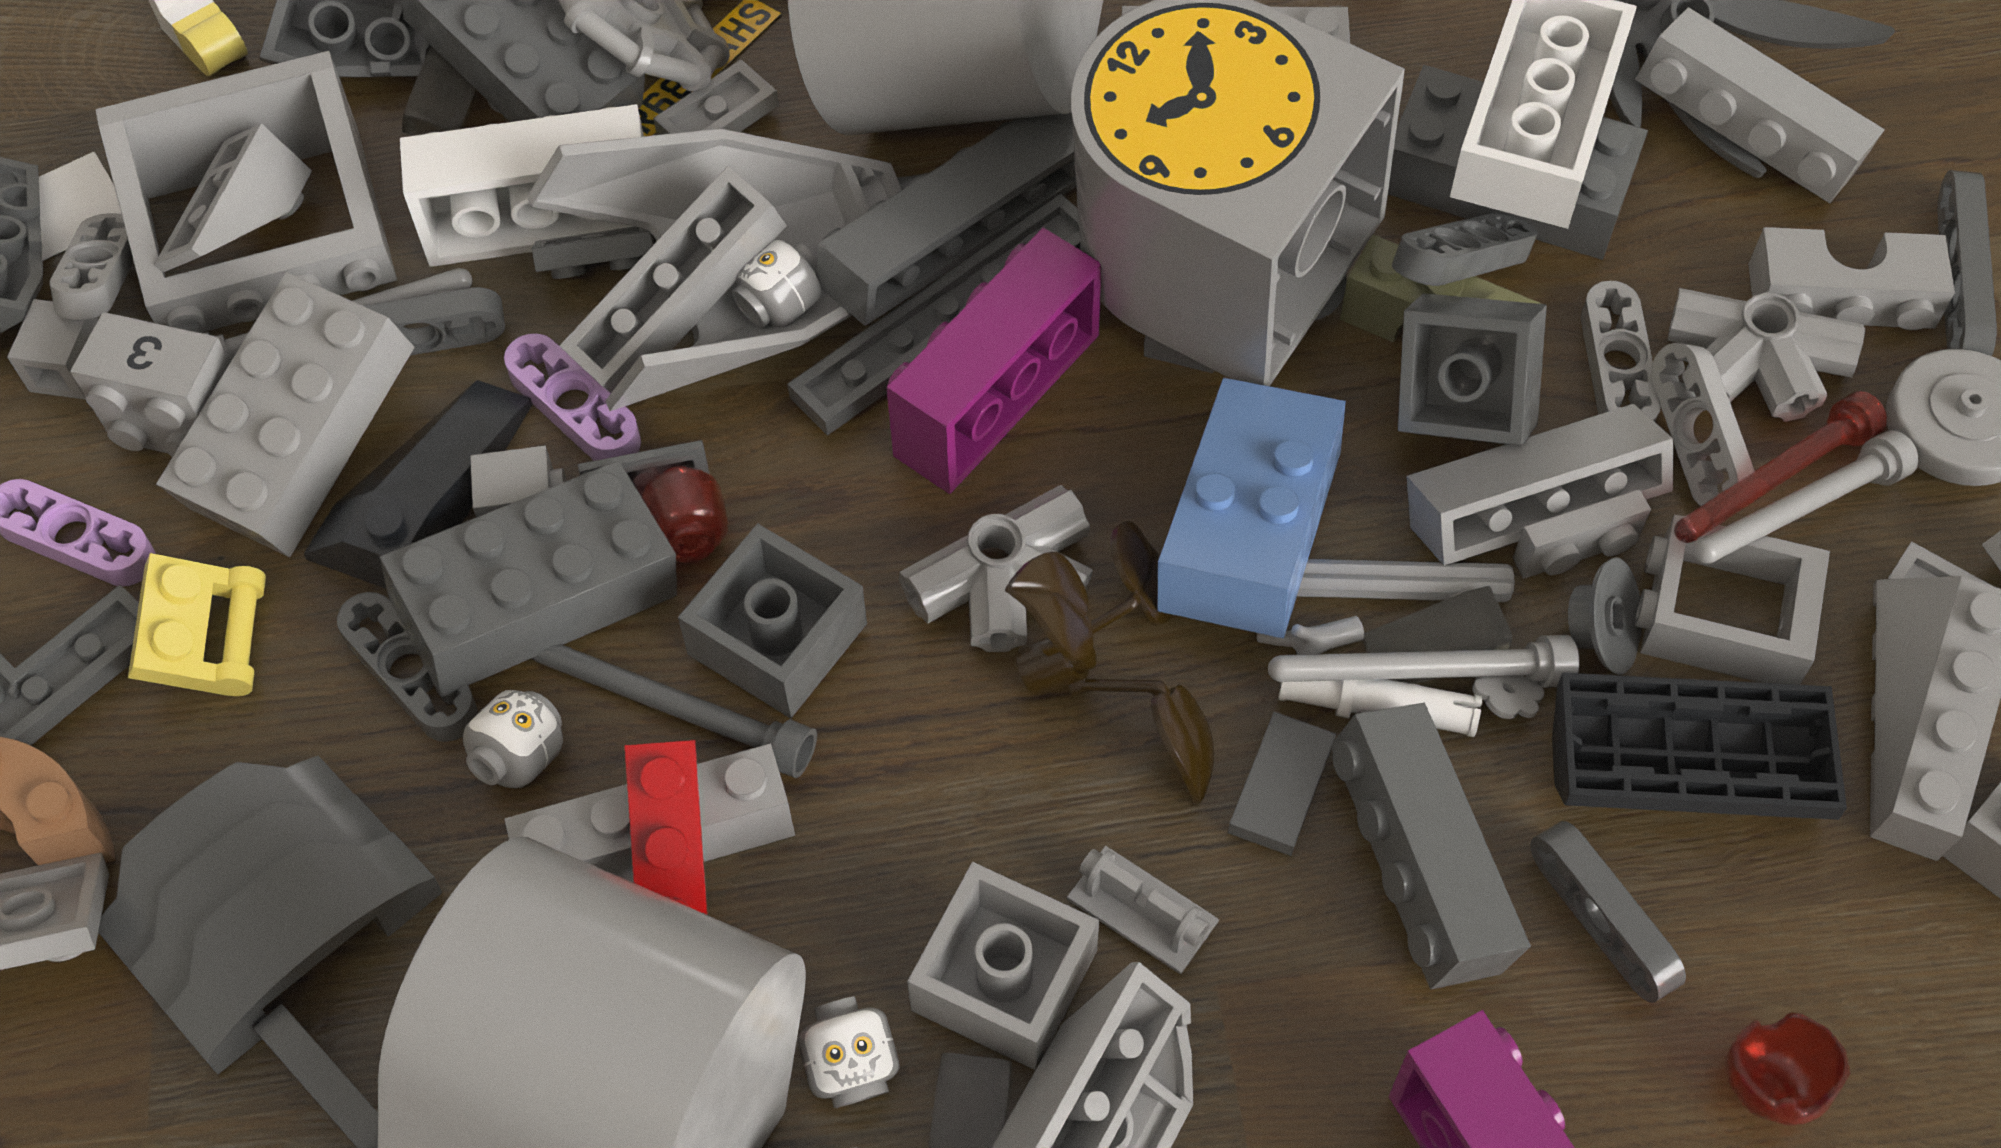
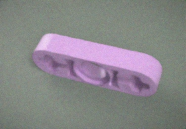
M526 334L511 342L505 351L504 361L513 386L523 396L531 398L532 404L593 461L638 453L641 438L633 413L626 406L609 412L605 400L611 393L602 387L551 338L542 334ZM529 360L536 364L544 362L549 379L545 382L543 374L535 366L528 365L524 367V364ZM569 390H582L589 395L587 401L575 409H563L556 405L557 399ZM597 418H600L601 425L610 433L617 434L621 431L622 437L617 440L610 436L601 439L599 428L595 422Z
M15 479L0 485V535L4 539L112 585L130 586L142 581L144 566L150 553H156L140 527L28 480ZM30 506L39 520L36 523L31 516L21 512H14L11 516H9V513L14 508L24 510ZM75 521L86 523L85 532L76 541L66 544L55 542L57 532L64 525ZM105 541L109 548L121 553H126L131 548L134 552L129 557L119 555L113 560L102 544Z

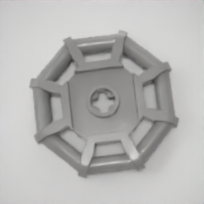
M558 0L566 14L564 23L573 33H584L626 64V72L637 78L647 74L678 82L688 91H699L709 85L711 74L715 69L723 67L729 60L728 43L714 32L701 10L702 0Z

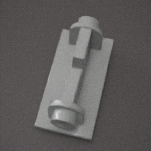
M1107 846L1101 852L1092 849L1088 853L1079 869L1083 876L1067 896L1068 901L1098 919L1180 975L1219 922L1217 917Z

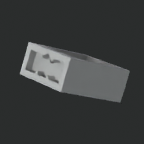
M1674 514L1664 538L1653 536L1646 557L1644 572L1655 576L1652 590L1643 589L1634 622V626L1645 629L1640 653L1760 683L1800 685L1815 659L1830 551L1764 536L1711 564H1702L1693 555L1695 543L1726 526ZM1683 561L1785 585L1777 637L1674 613Z

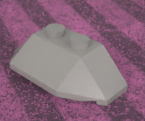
M1140 962L1130 963L1060 1026L992 1148H1171L1193 1107L1192 1053L1187 1025L1191 1024L1190 1003Z

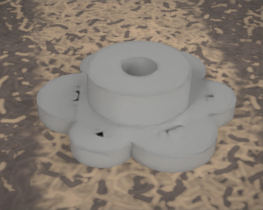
M1524 675L1477 676V680L1472 687L1474 694L1482 696L1486 705L1495 715L1505 719L1515 718L1517 714L1526 718L1534 717L1539 709L1538 703L1544 697L1542 686L1537 681H1529Z

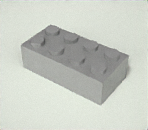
M286 272L156 485L190 510L290 558L415 347L388 317Z

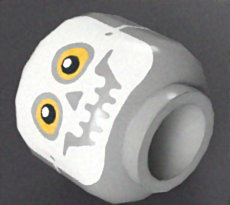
M774 240L740 270L735 282L736 288L731 292L740 310L759 328H764L767 324L774 327L787 326L804 314L821 297L822 290L817 278V258L801 243L793 247L782 240Z
M503 691L494 697L465 726L463 744L468 755L466 761L469 769L479 780L488 785L499 784L506 788H522L529 784L561 751L563 735L560 714L554 705L541 694L533 691Z
M855 996L814 1008L817 1022L806 1026L797 1038L812 1094L818 1098H831L834 1108H839L888 1093L889 1089L886 1081L892 1079L898 1073L900 1064L885 1013L873 1007L858 1009Z

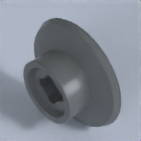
M1612 558L1603 563L1598 569L1592 585H1578L1574 588L1568 606L1569 630L1576 646L1579 649H1595L1601 664L1607 670L1618 675L1626 673L1632 667L1636 659L1642 628L1634 626L1640 600L1638 586L1630 567L1624 560Z

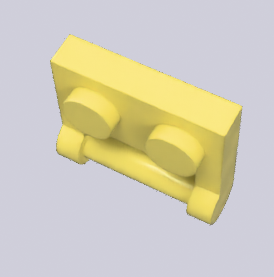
M150 553L144 566L128 678L227 696H244L252 692L254 669L249 666L256 601L264 596L265 573L251 566H236L228 569ZM212 595L230 598L222 663L219 664L203 662Z

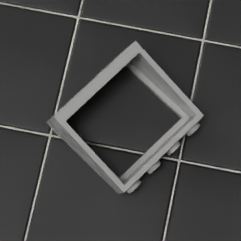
M329 51L96 109L98 125L145 306L154 323L202 333L239 322L253 321L259 317L286 272L339 296L355 291L369 290L375 286L397 280L358 127ZM262 123L300 160L333 152L354 228L165 277V273L154 265L160 253L149 199L199 186L224 140Z

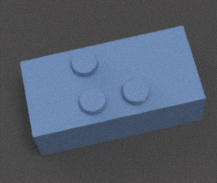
M1223 378L1158 560L1157 611L1284 639L1341 453L1346 401Z

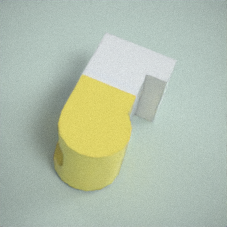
M149 0L161 29L206 76H211L229 63L248 55L247 48L238 31L213 0Z

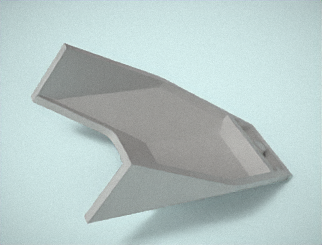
M712 129L559 145L527 195L530 206L534 208L641 227L653 234L656 241H658L727 166H730L773 205L787 225L775 240H782L793 247L801 243L818 258V243L830 231L836 228H843L865 214L876 202L886 201L902 191L891 163L726 129ZM734 283L692 328L695 339L692 347L640 355L605 400L609 412L802 346L852 316V314L822 290L819 300L789 325L774 327L767 324L764 328H759L744 315L735 303L731 293L736 288Z

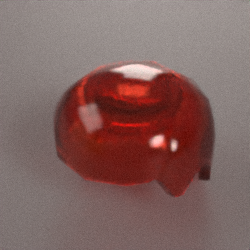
M1795 1012L1788 1013L1781 1020L1770 1025H1761L1758 1020L1751 1022L1737 1036L1736 1041L1732 1043L1725 1060L1732 1091L1749 1112L1760 1119L1788 1126L1807 1124L1823 1116L1831 1107L1851 1074L1847 1051L1831 1030L1813 1019Z

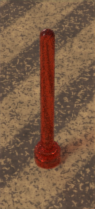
M1864 391L1853 392L1838 401L1830 409L1826 425L1681 518L1674 527L1676 538L1683 543L1696 541L1841 444L1861 446L1868 440L1876 437L1885 429L1887 423V416L1883 405L1876 397Z

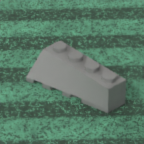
M1964 576L1876 580L1873 584V606H1876V632L1873 634L1872 660H1876V681L1871 708V721H1875V751L1871 754L1870 837L1938 861L1963 836L2001 699V589Z

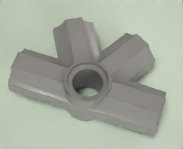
M1679 288L1670 322L1668 341L1706 348L1715 360L1730 402L1755 380L1772 417H1780L1784 422L1804 418L1809 412L1824 404L1827 392L1816 371L1852 378L1863 345L1865 328L1864 324L1799 312L1793 302L1776 293H1762L1753 296L1748 301ZM1694 392L1696 397H1700L1701 393Z
M1059 485L1006 515L990 514L981 517L972 525L967 536L900 571L899 582L905 592L908 603L918 618L921 617L927 624L969 601L971 646L980 647L986 652H1008L1017 646L1026 645L1027 624L1026 608L1005 592L1007 584L1016 572L1032 558L1051 551L1059 553L1062 549L1088 536L1090 525L1084 514L1082 504L1072 490H1067L1062 485ZM987 548H999L1004 550L1009 556L1003 559H991L986 557L981 551ZM1065 556L1077 571L1086 589L1091 580L1093 569Z

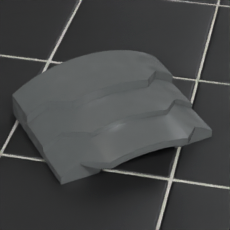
M319 756L301 761L288 768L235 762L172 804L123 847L117 898L102 915L98 933L218 1075L262 1040L252 1028L266 1017L262 1008L370 921L373 920L389 937L441 895L442 891L431 872L396 834L390 832L360 798L351 792Z

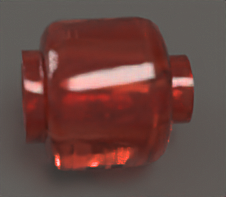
M682 466L670 468L650 481L641 495L644 503L676 553V560L679 562H693L707 557L724 540L728 532V517L721 487L711 474L700 469Z

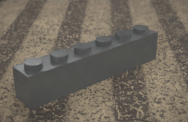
M1072 113L1019 118L1011 122H1004L991 135L972 147L961 149L951 160L929 174L919 175L902 191L886 201L876 202L859 218L843 228H836L830 231L818 243L817 278L821 289L866 326L971 257L1058 195H1065L1076 187Z

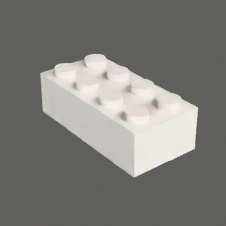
M1512 0L1461 148L1450 194L1451 198L1568 229L1637 6L1615 0Z
M637 104L501 124H488L445 132H431L400 138L403 194L429 266L434 267L532 252L535 241L634 227L534 208L530 206L527 195L559 145L643 137L644 134Z

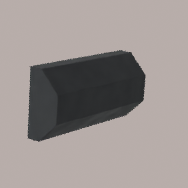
M1562 673L1556 692L1552 749L1554 784L1564 805L1839 820L1847 809L1832 686Z

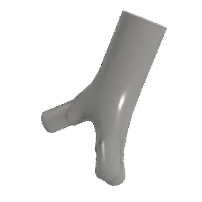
M1357 616L1311 627L1296 624L1291 630L1286 631L1284 639L1257 633V641L1259 643L1293 647L1297 655L1321 654L1331 648L1358 642L1364 638L1363 625Z

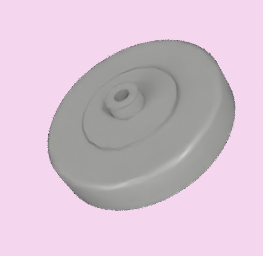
M1943 349L1918 357L1901 372L1887 399L1886 422L1889 431H1899L1913 442L1918 453V468L1936 478L1955 484L1980 486L2001 482V360L1973 350Z

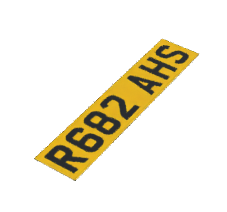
M743 0L713 28L714 32L728 43L730 55L728 62L723 67L715 69L711 74V79L721 72L782 13L758 0ZM663 78L658 79L644 93L643 105L638 108L644 136H653L656 133L654 117L693 91L684 89L678 82Z

